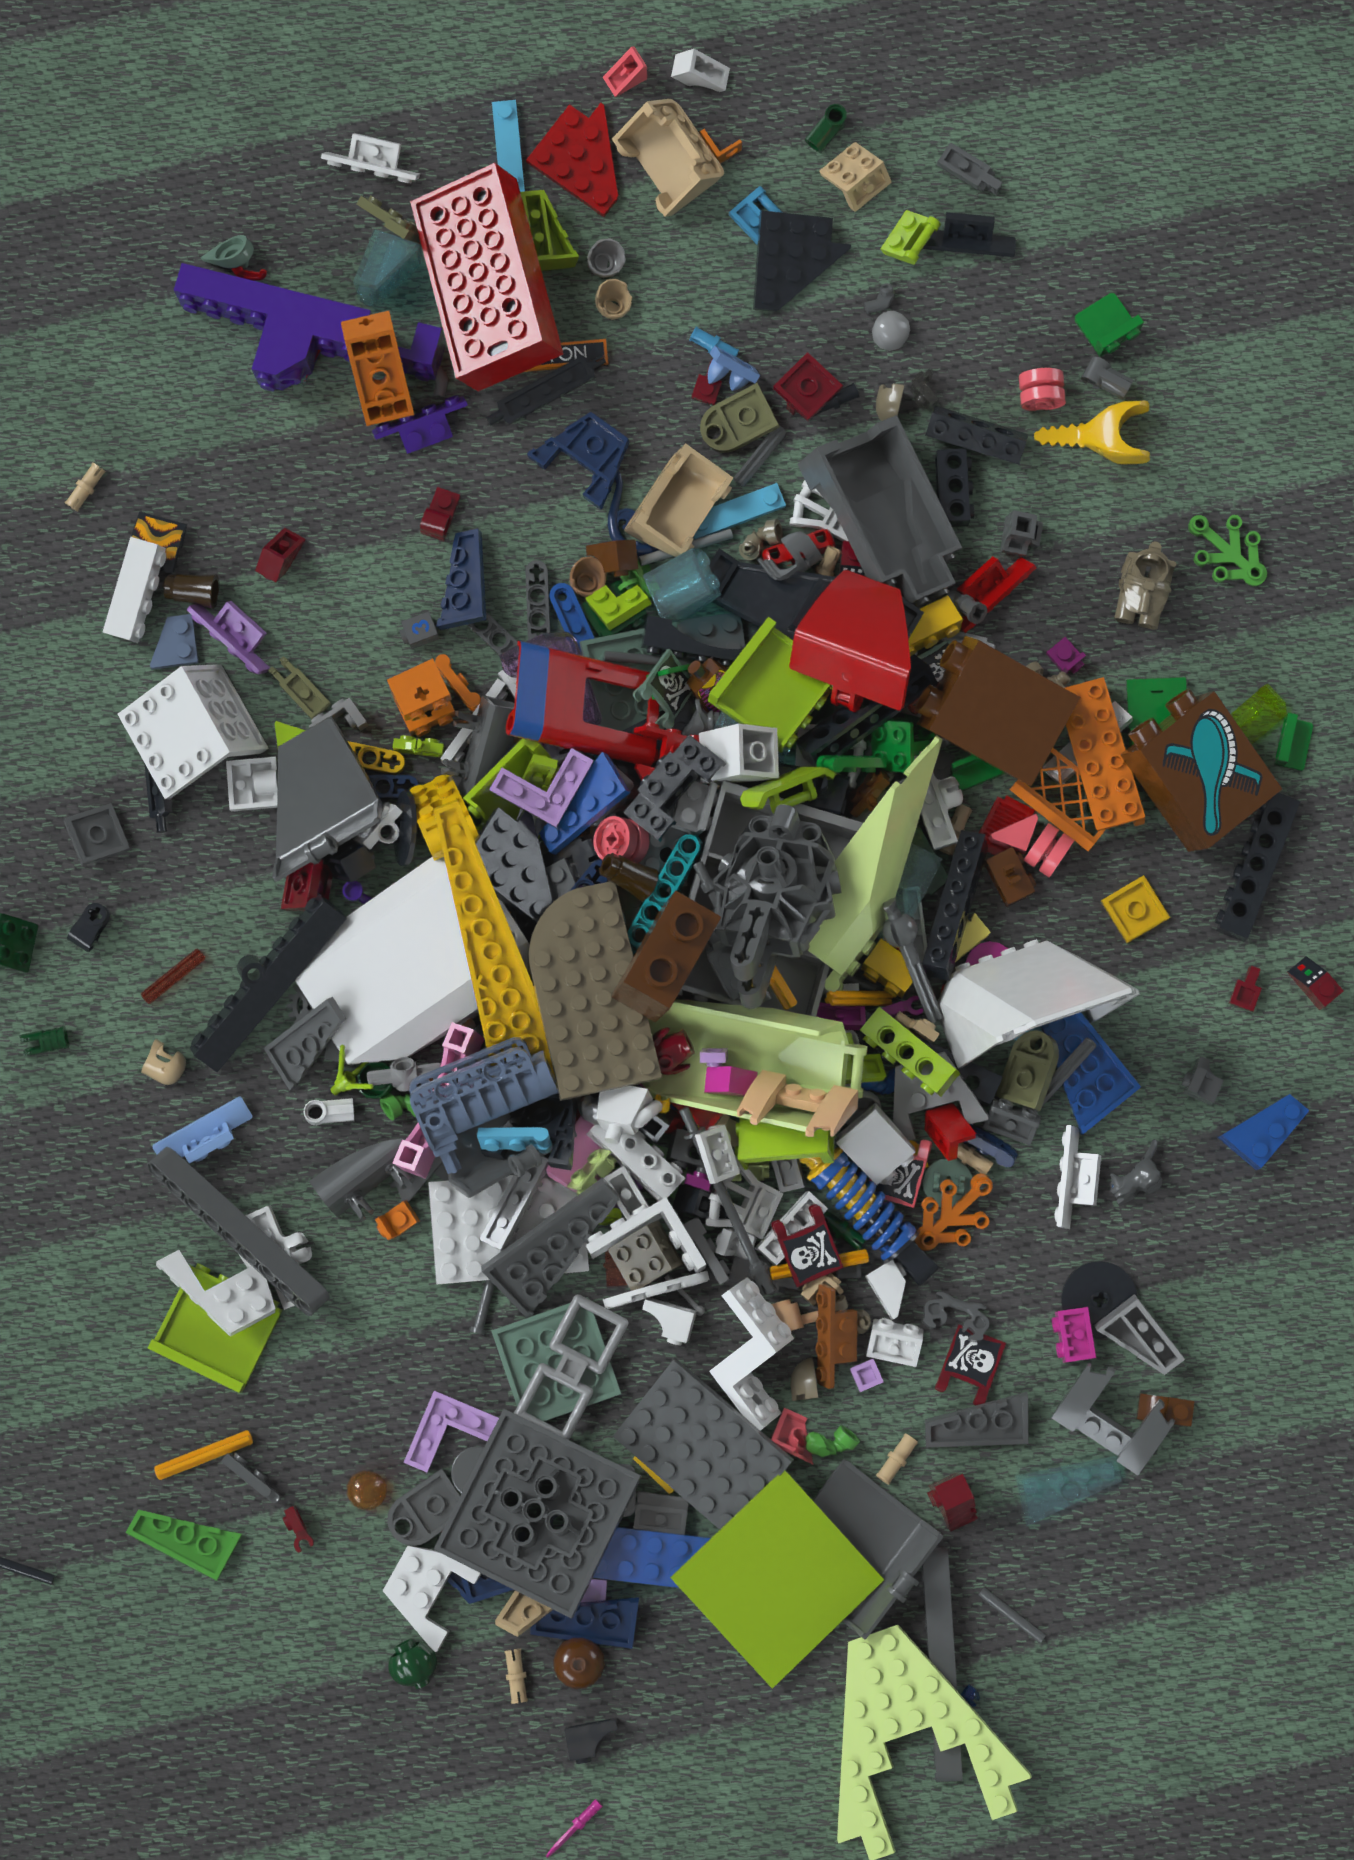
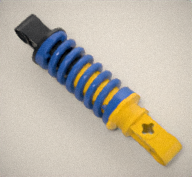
M840 1147L834 1149V1163H823L820 1157L799 1159L802 1164L805 1163L810 1169L806 1178L814 1182L819 1190L827 1186L830 1189L826 1194L828 1200H832L835 1196L839 1199L835 1204V1208L841 1210L845 1206L849 1210L844 1215V1218L850 1220L854 1216L857 1220L853 1225L855 1230H859L865 1224L869 1227L862 1236L864 1240H869L874 1234L878 1237L872 1244V1249H879L882 1252L881 1259L884 1264L896 1259L919 1286L939 1269L936 1263L914 1242L920 1230L915 1228L910 1222L902 1223L903 1214L900 1211L893 1212L894 1204L891 1201L884 1202L885 1194L882 1191L875 1192L876 1184L873 1181L865 1183L867 1175L863 1171L856 1172L858 1165L854 1161L849 1162L847 1160L848 1155Z

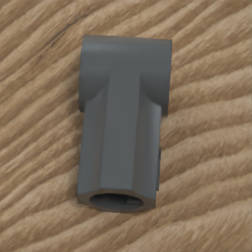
M1096 356L1091 358L1081 376L1083 383L1087 384L1088 382L1093 385L1092 388H1101L1122 400L1134 381L1112 369L1107 361Z

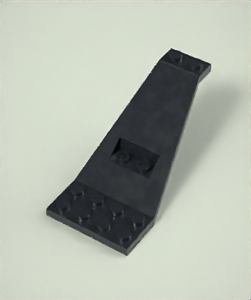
M719 548L693 590L712 603L758 627H761L765 620L770 617L777 622L775 628L793 640L799 623L822 592L836 577L797 571L787 579L774 580L761 565L739 562ZM902 597L909 639L924 612Z

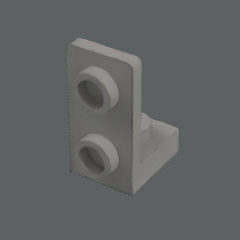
M350 698L337 701L332 705L331 711L325 715L323 713L318 714L311 720L312 724L309 725L310 728L330 716L335 720L347 712L344 718L352 729L357 727L361 732L368 727L366 720Z

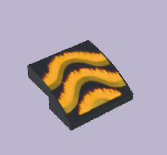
M140 511L131 537L166 548V561L160 567V571L173 574L179 550L183 546L188 524Z

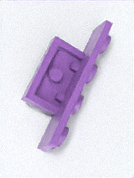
M232 601L226 602L216 617L202 605L194 604L187 608V611L192 614V619L198 624L204 625L214 639L225 644L228 647V652L235 657H239L250 672L258 675L268 672L270 667L253 652L267 633Z

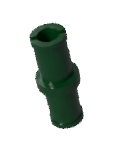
M826 1210L823 1215L826 1218L825 1221L828 1229L835 1234L834 1237L838 1240L841 1238L857 1251L860 1250L863 1246L862 1244L866 1241L863 1239V1235L850 1227L849 1222L846 1220L843 1222Z

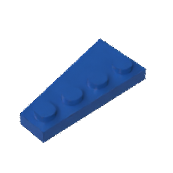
M602 752L591 765L558 826L554 827L546 823L539 834L550 853L556 855L630 793L608 754Z

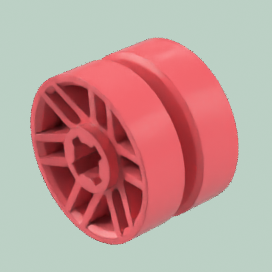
M1037 368L1021 373L1019 375V388L1022 391L1020 393L1021 408L1028 411L1053 410L1065 405V390L1062 388L1064 386L1063 371L1056 368Z
M617 816L607 817L600 822L594 834V848L602 860L607 854L614 853L639 863L646 856L649 848V833L631 819Z
M1050 823L1047 824L1023 860L1032 867H1035L1040 860H1043L1039 871L1049 878L1075 841L1065 833L1058 840H1055L1059 829Z

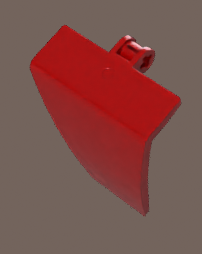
M843 570L822 592L796 628L789 668L833 685L831 703L836 706L841 704L849 707L850 711L857 712L863 702V698H867L890 708L901 710L904 707L911 671L907 624L900 589L849 570Z

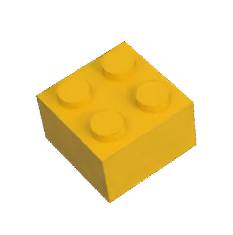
M880 939L862 965L863 976L874 984L876 981L885 986L883 990L894 998L897 995L902 998L913 981L901 952L883 939Z

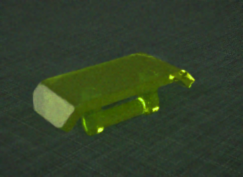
M1265 684L1233 711L1231 716L1249 742L1254 744L1287 715L1284 700L1269 684Z

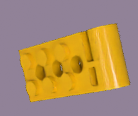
M439 775L431 782L424 785H416L410 789L415 800L417 823L434 861L444 857L433 808L458 799L474 841L479 834L452 776Z

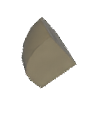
M892 384V388H887L885 385L879 387L876 399V412L881 421L898 415L904 385Z
M813 1358L801 1361L791 1375L792 1401L818 1398Z

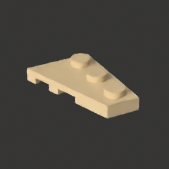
M514 1591L496 1618L495 1625L518 1637L553 1609Z

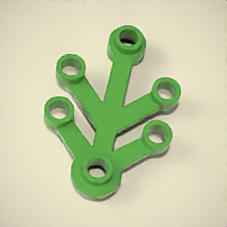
M1202 515L1194 516L1188 524L1190 533L1194 536L1203 535L1222 552L1208 553L1205 550H1199L1194 556V563L1197 566L1235 563L1240 568L1237 570H1227L1223 566L1216 567L1212 573V578L1218 583H1222L1225 580L1243 579L1250 586H1259L1265 581L1267 570L1263 564L1259 563L1258 544L1261 537L1258 532L1251 531L1244 539L1245 544L1248 546L1247 561L1241 555L1239 528L1242 525V519L1238 515L1230 516L1226 522V527L1229 530L1230 545L1209 527L1206 517ZM1230 520H1236L1238 526L1233 527L1230 524ZM1201 521L1204 527L1198 528L1195 522ZM1254 536L1257 542L1251 543L1248 537ZM1204 555L1206 561L1200 562L1197 556ZM1251 570H1257L1259 572V576H1252ZM1222 571L1224 578H1218L1216 572Z

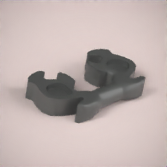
M938 1291L935 1294L940 1299L930 1300L924 1305V1319L922 1323L929 1329H935L934 1320H940V1324L944 1325L947 1320V1313L944 1312V1308L951 1307L968 1313L971 1319L965 1320L962 1332L969 1329L973 1333V1335L968 1337L970 1342L982 1341L983 1334L987 1331L990 1324L988 1318L978 1311H985V1305L978 1302L959 1300L943 1291Z

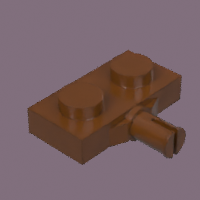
M876 768V772H869L864 782L857 789L849 793L847 807L849 813L856 818L866 808L872 812L878 805L877 798L890 784L887 772L883 768Z

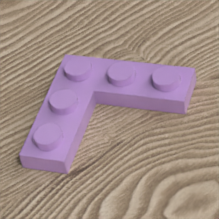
M571 748L547 792L504 768H501L489 790L548 824L557 827L594 760Z
M434 1391L404 1463L428 1472L448 1425L488 1441L499 1418Z

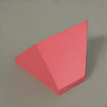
M784 1408L770 1439L786 1453L813 1464L812 1455L806 1450L807 1430L805 1423L807 1418Z

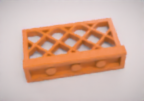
M1052 748L1051 753L1057 758V767L1041 768L1042 787L1031 788L1017 780L1010 788V791L1089 852L1106 829L1098 831L1094 837L1085 830L1084 820L1093 819V817H1084L1082 802H1088V800L1082 799L1080 785H1083V783L1079 779L1078 767L1056 749ZM1060 760L1068 766L1060 767ZM1072 768L1076 772L1077 782L1062 784L1061 769ZM1058 770L1059 785L1045 786L1043 772ZM1078 785L1079 800L1064 802L1063 787ZM1060 787L1061 802L1050 803L1046 800L1045 789ZM1041 789H1042L1043 797H1042L1039 793H1037L1035 790H1041ZM1080 803L1081 817L1070 819L1066 815L1065 804ZM1056 805H1062V810H1063V812L1060 811V810H1059L1058 808H1056L1055 806H1056ZM1082 820V827L1074 821Z

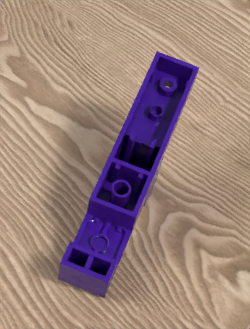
M181 263L174 287V292L181 306L187 312L197 313V311H201L214 319L224 317L230 319L232 323L244 325V323L251 324L254 328L263 331L252 365V371L260 387L267 391H274L275 389L282 391L291 385L301 383V380L306 378V375H311L316 363L315 359H317L318 350H321L320 352L324 356L334 358L336 355L344 357L346 361L350 362L341 322L372 315L371 310L185 263ZM418 322L411 348L398 347L404 374L415 375V378L422 381L436 380L446 348L442 328Z

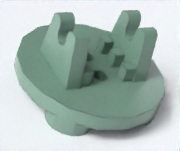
M940 1159L932 1163L925 1171L923 1191L926 1197H933L939 1207H941L942 1200L940 1184L946 1180L947 1176L957 1186V1192L952 1198V1207L972 1189L970 1184L972 1175L969 1169L958 1160L948 1161L947 1159Z

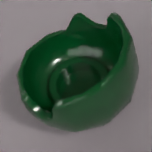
M384 1061L365 1064L357 1075L358 1083L368 1084L367 1072L390 1069V1065ZM392 1083L374 1085L373 1089L358 1090L366 1098L381 1099L391 1093L394 1087Z

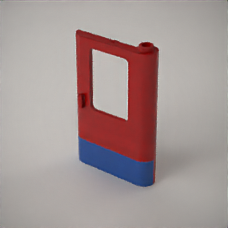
M517 641L519 658L515 704L506 722L507 735L561 748H572L576 751L596 756L604 752L608 754L610 759L631 764L637 763L650 767L652 763H656L659 754L658 749H656L657 739L589 724L583 720L585 681L587 678L636 690L644 683L647 678L646 675H649L651 672ZM652 696L648 700L647 723H655L659 715V703L656 699L653 700Z

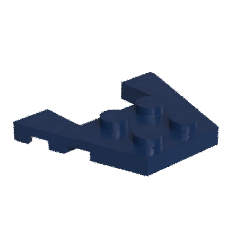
M590 412L566 427L565 431L555 438L551 437L544 441L545 444L536 450L534 448L530 450L527 456L546 470L562 451L597 477L585 490L583 497L601 510L630 442L626 436Z

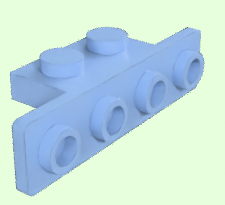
M239 1096L153 1144V1150L157 1155L165 1147H169L179 1156H185L189 1164L193 1161H201L208 1156L209 1152L229 1145L231 1140L234 1139L231 1130L252 1119V1114L242 1097Z

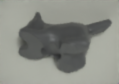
M1152 1140L1143 1160L1139 1161L1126 1176L1110 1174L1112 1179L1110 1192L1115 1195L1118 1205L1131 1201L1139 1191L1151 1194L1157 1192L1162 1186L1161 1172L1156 1168V1164L1152 1160L1157 1150V1140Z

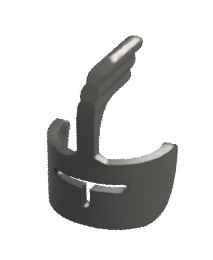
M795 532L781 539V542L794 558L795 565L783 570L772 559L763 560L759 558L758 562L774 580H784L798 570L805 572L823 559L808 535L802 532ZM801 551L803 552L806 558H802V556L800 555Z

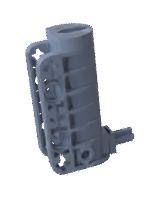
M513 1037L414 1078L410 1083L409 1091L410 1104L424 1137L435 1158L441 1157L447 1173L450 1174L462 1169L454 1151L457 1149L456 1140H458L459 1133L558 1093V1088L544 1051L542 1050L531 1055L526 1042L522 1038ZM516 1043L518 1047L512 1048V1044ZM490 1053L496 1054L489 1058H486V1056ZM491 1063H497L495 1066H489ZM448 1073L447 1075L438 1078L440 1074ZM442 1083H449V1085H446V1086H443V1085H441V1084H442Z

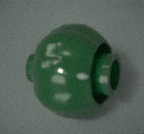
M408 1639L395 1646L394 1650L396 1653L390 1657L388 1663L389 1673L393 1680L403 1686L415 1685L416 1689L429 1684V1677L435 1671L437 1665L436 1654L430 1646L422 1641L414 1643L413 1639Z

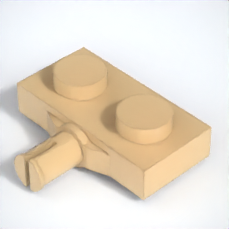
M901 1011L894 1018L911 1033L929 1042H935L939 1036V1033L935 1031L936 1026L926 1019L914 1020L904 1015Z

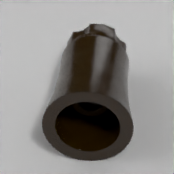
M217 574L168 575L164 582V597L178 602H187L215 609L220 588L219 577Z
M614 853L607 854L604 857L599 869V873L606 877L608 881L625 889L640 901L647 899L652 894L658 881L657 869L639 864Z

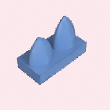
M714 345L710 352L713 359L708 370L709 384L719 381L730 370L732 372L729 384L732 391L744 387L749 381L757 382L760 374L753 366Z

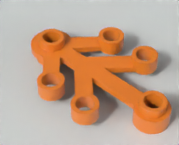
M976 1174L970 1182L972 1189L953 1207L952 1198L957 1192V1186L952 1180H944L940 1184L942 1192L941 1215L934 1225L933 1214L938 1210V1203L933 1197H926L922 1201L921 1206L924 1210L923 1226L919 1228L920 1233L915 1239V1243L921 1250H932L938 1243L957 1242L959 1246H966L970 1243L971 1236L965 1229H959L956 1232H942L947 1226L975 1225L979 1229H984L989 1225V1218L984 1212L960 1215L979 1196H985L991 1192L993 1183L986 1174ZM982 1184H987L984 1189L980 1190ZM952 1185L951 1190L945 1191L946 1186ZM929 1203H934L932 1208H926ZM984 1217L982 1223H977L979 1218ZM961 1235H966L963 1241H959ZM927 1236H931L928 1242H924Z

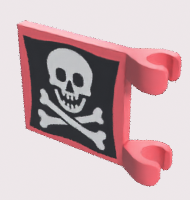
M921 1140L918 1156L913 1155L915 1158L907 1166L903 1167L900 1165L894 1170L895 1175L884 1184L881 1181L876 1185L875 1192L882 1191L885 1194V1200L915 1208L932 1142Z

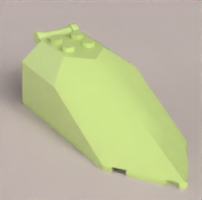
M938 735L905 770L904 774L907 778L900 785L896 781L890 787L835 860L842 892L832 895L835 917L822 922L819 926L820 930L809 943L810 947L808 949L809 952L834 969L825 980L824 986L828 991H843V981L848 974L853 976L861 966L858 962L864 954L868 956L876 946V943L873 941L883 928L884 922L888 919L883 903L896 897L943 740Z
M675 999L671 1008L657 1022L648 1019L652 1035L666 1027H669L670 1031L665 1036L684 1029L695 1051V1054L681 1063L690 1064L687 1070L672 1075L661 1074L662 1078L659 1080L641 1083L649 1090L653 1099H655L656 1094H660L663 1101L670 1098L672 1103L750 1119L752 1114L748 1111L742 1116H737V1109L744 1097L704 1093L706 1069L708 1066H706V1063H700V1051L702 1048H728V1059L726 1063H722V1066H733L756 1071L758 1075L762 1070L785 1074L786 1084H798L808 1089H822L827 1093L834 1085L858 1090V1098L863 1097L861 1082L864 1056L867 1055V1046L849 1044L843 1022L774 1008L758 1007L748 1009L743 1005ZM848 1054L854 1055L851 1087L845 1086ZM776 1104L760 1122L805 1131L815 1112Z

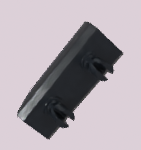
M778 762L779 776L800 768V766ZM836 774L833 780L827 779L825 775L823 779L819 776L813 778L812 781L816 789L817 798L800 804L844 817L851 777ZM768 780L745 782L743 787L752 788ZM802 783L780 792L779 797L786 799L803 792Z

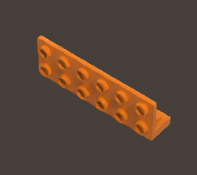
M1104 677L1066 687L1065 689L1081 697L1066 723V729L1096 830L1101 831L1130 822L1134 823V827L1144 824L1145 814L1133 773L1121 757V754L1126 750Z

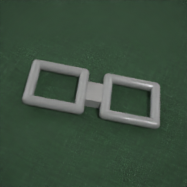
M579 1294L575 1295L549 1344L551 1350L563 1355L557 1369L544 1363L538 1365L514 1414L570 1440L593 1395V1389L579 1381L586 1368L597 1374L604 1373L628 1327V1320ZM580 1307L617 1325L598 1362L562 1344ZM544 1376L581 1394L563 1431L526 1413Z

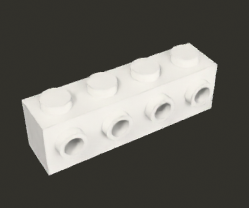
M130 537L103 633L136 643L142 638L145 632V618L152 608V594L159 584L158 574L160 567L166 561V548Z
M594 1125L586 1134L601 1149L610 1150L611 1153L609 1155L617 1160L616 1163L621 1167L625 1166L629 1174L657 1201L665 1197L668 1198L685 1179L681 1175L683 1173L681 1168L673 1162L669 1164L663 1158L664 1153L657 1146H650L644 1140L645 1136L640 1131L634 1135L622 1133L619 1144L606 1142L604 1138L607 1130L601 1128L600 1125Z

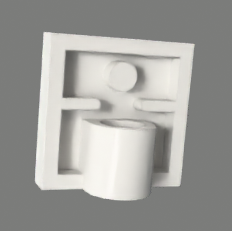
M276 757L226 761L229 808L231 812L277 808L278 766Z
M385 802L383 804L381 821L358 834L353 840L357 844L365 845L369 850L377 841L388 844L393 843L399 837V828L394 821L403 811L396 805ZM384 825H389L391 828V834L387 838H383L380 833Z

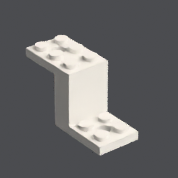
M747 1277L724 1293L722 1297L753 1338L709 1372L740 1413L759 1430H762L778 1417L781 1411L778 1409L777 1402L769 1397L763 1389L761 1381L754 1377L751 1372L791 1342L794 1337L791 1335L788 1325L783 1323L776 1315L774 1307L769 1302H766L760 1294L759 1287Z

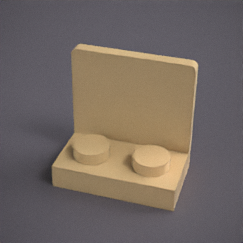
M856 142L847 147L819 171L822 177L843 191L849 207L854 212L892 183L884 162Z

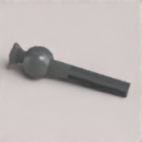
M891 898L883 903L884 910L888 916V919L884 922L883 936L891 946L899 947L927 1019L931 1023H935L937 1020L942 1019L943 1016L913 942L918 933L917 923L909 914L901 913L899 908H897L896 898Z

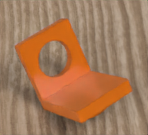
M705 129L700 131L701 137L720 164L742 151L741 140L719 151Z

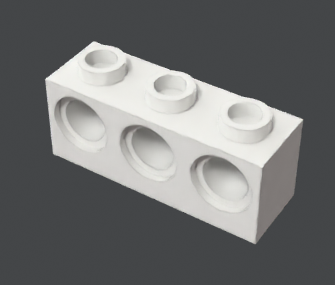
M810 1191L805 1192L780 1219L785 1226L787 1235L815 1224L809 1212V1206L813 1204L819 1205L823 1214L828 1209ZM771 1229L755 1249L771 1264L778 1265L784 1258L775 1233Z

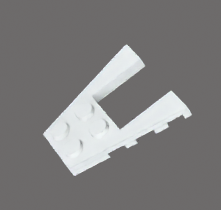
M180 1250L156 1262V1266L160 1270L162 1269L175 1285L181 1287L196 1305H200L207 1312V1315L230 1337L275 1313V1306L267 1279L243 1257L241 1259L247 1267L246 1270L206 1291L202 1288Z

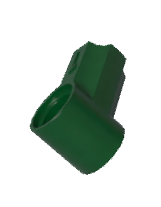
M840 104L830 105L826 109L825 115L805 138V142L816 152L822 153L836 134L845 127L846 109ZM835 114L839 115L842 120L833 122L829 117Z

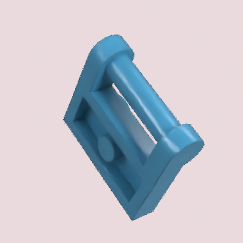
M761 186L756 188L729 212V216L756 245L758 244L760 209L754 203L759 201L767 211L782 212L768 198L766 191Z

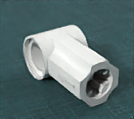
M353 1098L309 1101L304 1107L305 1119L309 1124L316 1126L323 1123L354 1121ZM312 1107H319L323 1110L320 1118L312 1119L308 1115L309 1110Z

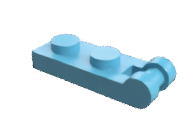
M542 1127L478 1128L477 1138L480 1147L488 1151H497L499 1149L522 1151L526 1149V1146L532 1144L540 1153L546 1154L553 1147L548 1130Z

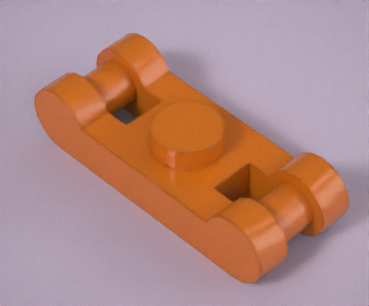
M438 655L435 664L440 674L467 708L474 712L481 701L479 694L468 690L467 686L469 683L461 673L456 675L451 669L450 659L447 655Z

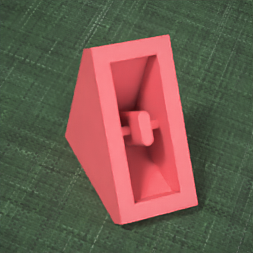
M631 47L603 76V79L613 95L617 97L647 80V66L636 48Z
M1037 814L992 833L989 836L990 843L1007 849L1013 847L1015 852L1019 851L1024 855L1038 820Z

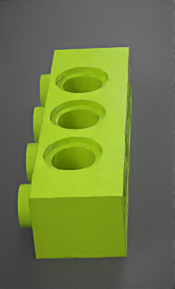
M880 1007L877 1008L860 1029L866 1035L863 1038L866 1043L874 1049L877 1045L884 1050L882 1056L892 1064L897 1061L904 1066L901 1071L912 1080L915 1077L921 1080L923 1083L920 1087L931 1096L937 1093L942 1097L960 1075L957 1069ZM894 1033L895 1038L893 1042L885 1044V1035ZM908 1048H913L914 1055L910 1059H903L904 1051ZM926 1064H933V1071L929 1075H923L922 1068Z

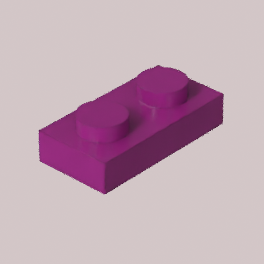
M819 1003L816 1017L843 1022L845 1030H860L866 1023L865 1006H831L827 1003Z
M694 1171L693 1175L687 1173L684 1182L686 1186L712 1193L714 1185L709 1183L706 1174Z

